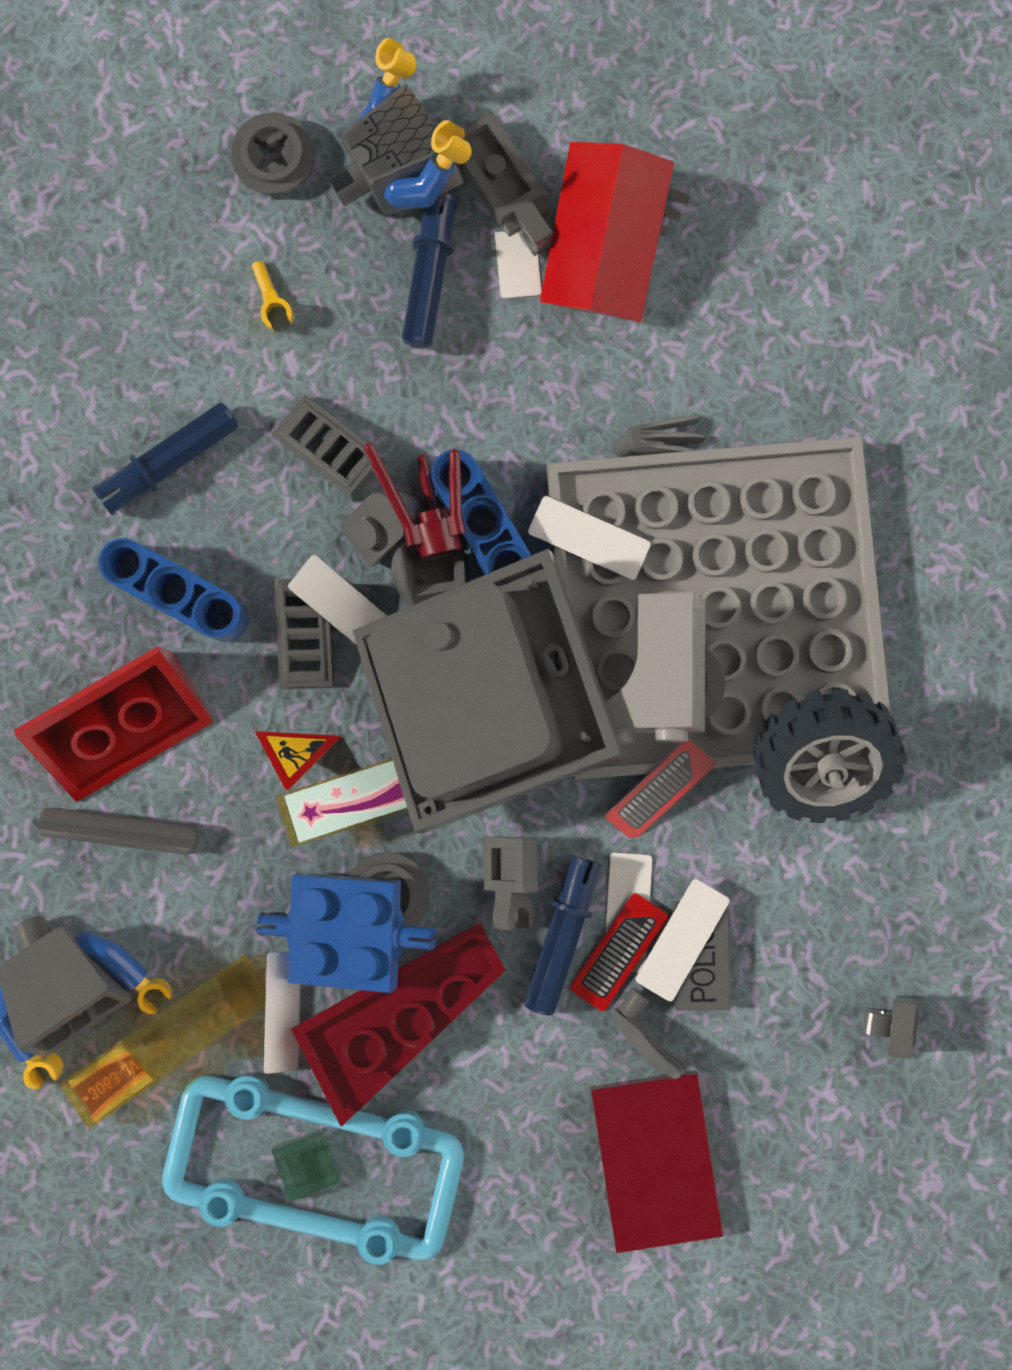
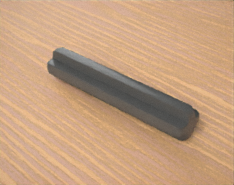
M58 808L43 809L38 823V832L43 837L183 855L195 853L199 839L198 828L195 826Z

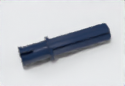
M447 193L444 205L441 206L440 214L438 213L441 194L432 206L424 208L420 233L413 238L412 244L416 250L402 331V341L415 349L429 348L433 343L446 260L448 256L453 254L454 244L450 241L454 213L457 209V200Z
M217 403L138 458L134 454L129 457L131 463L100 484L94 485L92 489L96 496L103 500L120 488L117 494L102 503L113 516L117 513L116 511L150 488L154 492L157 491V483L237 430V420L225 404Z
M571 855L569 868L558 900L552 899L551 905L555 907V911L525 999V1007L540 1015L552 1016L555 1013L585 918H591L593 914L588 909L604 865L588 859L584 860L579 856Z

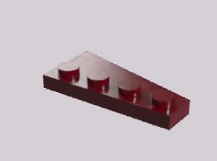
M482 923L472 926L435 947L432 951H428L398 968L396 990L390 993L359 990L291 1028L341 1127L507 970Z

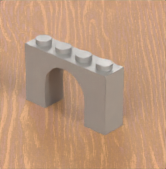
M694 592L638 594V652L636 665L626 685L616 695L606 700L620 743H633L634 733H655L654 741L679 743L688 742V732H705V601Z

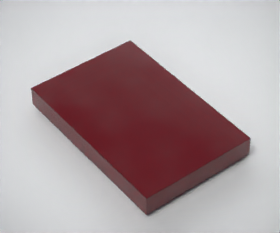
M695 1070L687 1071L678 1079H673L668 1075L591 1086L616 1253L724 1237L697 1072Z

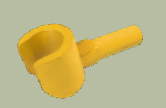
M264 261L254 262L252 268L264 301L260 311L264 324L268 329L274 331L268 315L275 307L284 308L289 322L292 324L294 319L293 311L287 301L279 298Z

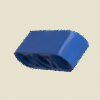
M451 450L440 454L435 459L431 470V478L436 495L443 507L447 508L449 517V488L444 486L441 478L450 469L449 454ZM459 450L460 468L466 470L471 477L469 483L464 488H461L462 518L466 533L460 536L482 574L486 575L494 572L496 562L506 556L514 557L519 561L530 557L529 550L476 460L469 453ZM478 512H487L496 519L497 526L488 535H476L467 526L470 517Z
M127 538L114 539L101 550L98 558L99 570L108 582L214 640L231 642L241 637L246 631L249 623L248 611L240 600L227 591L136 541ZM137 553L140 563L138 571L129 578H121L119 574L121 560L129 554ZM183 578L186 583L185 596L175 604H167L164 597L167 584L174 579ZM220 604H230L233 609L231 623L222 630H214L210 624L211 611Z

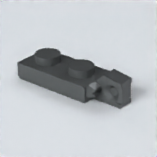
M488 112L462 127L465 131L463 139L469 142L471 146V156L467 162L459 164V166L499 227L503 228L509 237L519 232L522 241L533 256L550 248L553 232L543 219V217L549 215V208L545 203V192L493 113Z

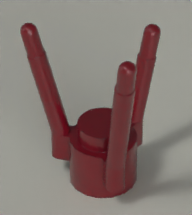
M371 442L365 443L364 451L403 527L407 546L417 545L420 559L432 558L461 550L459 535L466 533L462 518L459 450L452 449L449 454L450 517L447 508L438 507L427 457L424 454L418 455L417 463L427 511L416 515L418 525H415L375 446Z

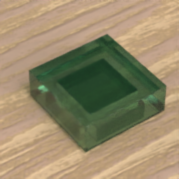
M324 1128L274 1146L271 1150L290 1202L341 1183L342 1176Z

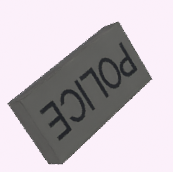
M672 901L673 913L680 901ZM728 906L674 997L675 1009L677 1011L730 1010Z

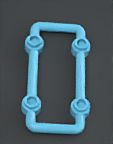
M243 1073L233 1081L202 1075L191 1080L183 1091L163 1170L162 1185L165 1193L171 1200L179 1204L199 1208L201 1217L208 1224L215 1227H224L232 1224L237 1218H242L357 1246L359 1255L366 1262L373 1265L388 1263L395 1256L425 1261L433 1258L441 1251L445 1242L463 1166L464 1151L461 1143L454 1135L445 1131L424 1127L425 1124L422 1118L410 1110L396 1111L390 1115V1118L358 1111L341 1127L328 1103L270 1090L266 1080L258 1074ZM208 1097L224 1101L228 1111L239 1119L250 1120L266 1111L383 1140L385 1148L397 1157L412 1156L420 1149L441 1153L443 1157L424 1237L419 1238L400 1233L397 1224L386 1216H373L361 1224L244 1196L240 1185L227 1178L216 1179L208 1187L186 1182L184 1175L203 1098Z

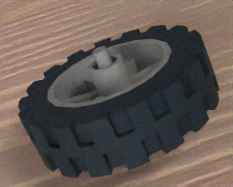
M833 689L832 694L822 695L821 691L806 694L807 699L798 703L795 699L781 706L783 710L777 716L772 713L763 723L765 727L764 732H758L755 737L756 751H753V758L762 794L765 798H769L770 805L776 811L785 810L789 818L800 821L802 817L809 818L811 823H825L826 818H836V822L850 819L851 813L860 811L862 814L875 808L874 802L878 799L886 800L894 792L893 784H900L903 779L904 770L902 765L907 764V756L896 722L890 716L889 710L883 703L878 702L874 704L872 697L865 693L858 692L854 696L849 695L848 690ZM865 748L861 755L854 754L855 752ZM808 769V770L806 771V773H803V772H801V771H798V770Z

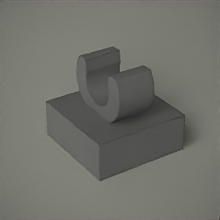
M897 996L893 1000L892 1012L868 1008V1011H865L863 1033L890 1037L888 1056L911 1059L915 1053L920 999Z

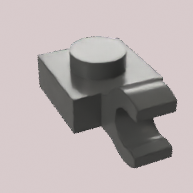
M511 836L484 837V890L495 891V907L492 916L495 929L512 931L515 930V927L534 928L536 921L535 907L527 898L526 893L538 892L537 838Z

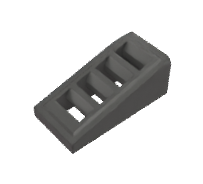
M306 395L300 399L271 434L352 502L376 475L364 451V445L367 441ZM310 413L316 418L315 422L299 441L295 440L290 435ZM326 426L332 432L318 449L312 453L307 447ZM340 439L347 443L330 465L322 461ZM377 450V452H378V454H379L381 460H382L383 463L385 464L386 461H385L384 455H382V454ZM358 452L363 457L344 478L338 472L351 456Z
M292 579L274 580L280 688L334 687L332 624L310 606H290V597H298L288 588ZM318 618L319 628H291V619ZM291 640H319L320 649L291 650ZM321 661V671L292 672L291 662Z

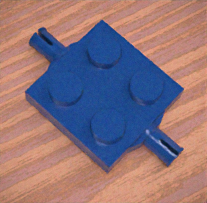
M312 873L292 875L291 908L288 916L260 913L257 924L265 925L256 927L258 935L287 938L289 946L288 983L390 993L397 989L398 961L404 947L432 951L436 943V939H430L436 936V929L434 927L405 926L400 909L401 880Z

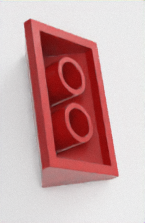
M570 141L540 303L641 323L674 165L673 161L626 144Z
M157 646L14 729L17 739L64 790L78 802L214 721L175 653Z

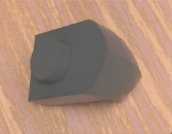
M397 489L414 524L418 525L416 515L425 511L424 500L411 492ZM384 490L370 494L339 525L369 567L384 561L406 540L403 527Z
M463 544L461 545L462 549L459 551L426 559H420L419 552L411 553L406 546H400L397 549L392 560L391 574L401 598L408 606L469 582L468 556Z

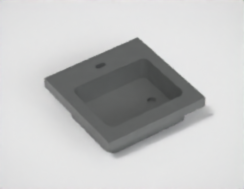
M549 549L352 630L416 833H426L625 757L556 559ZM558 654L562 662V669L560 671H557L554 663V657Z

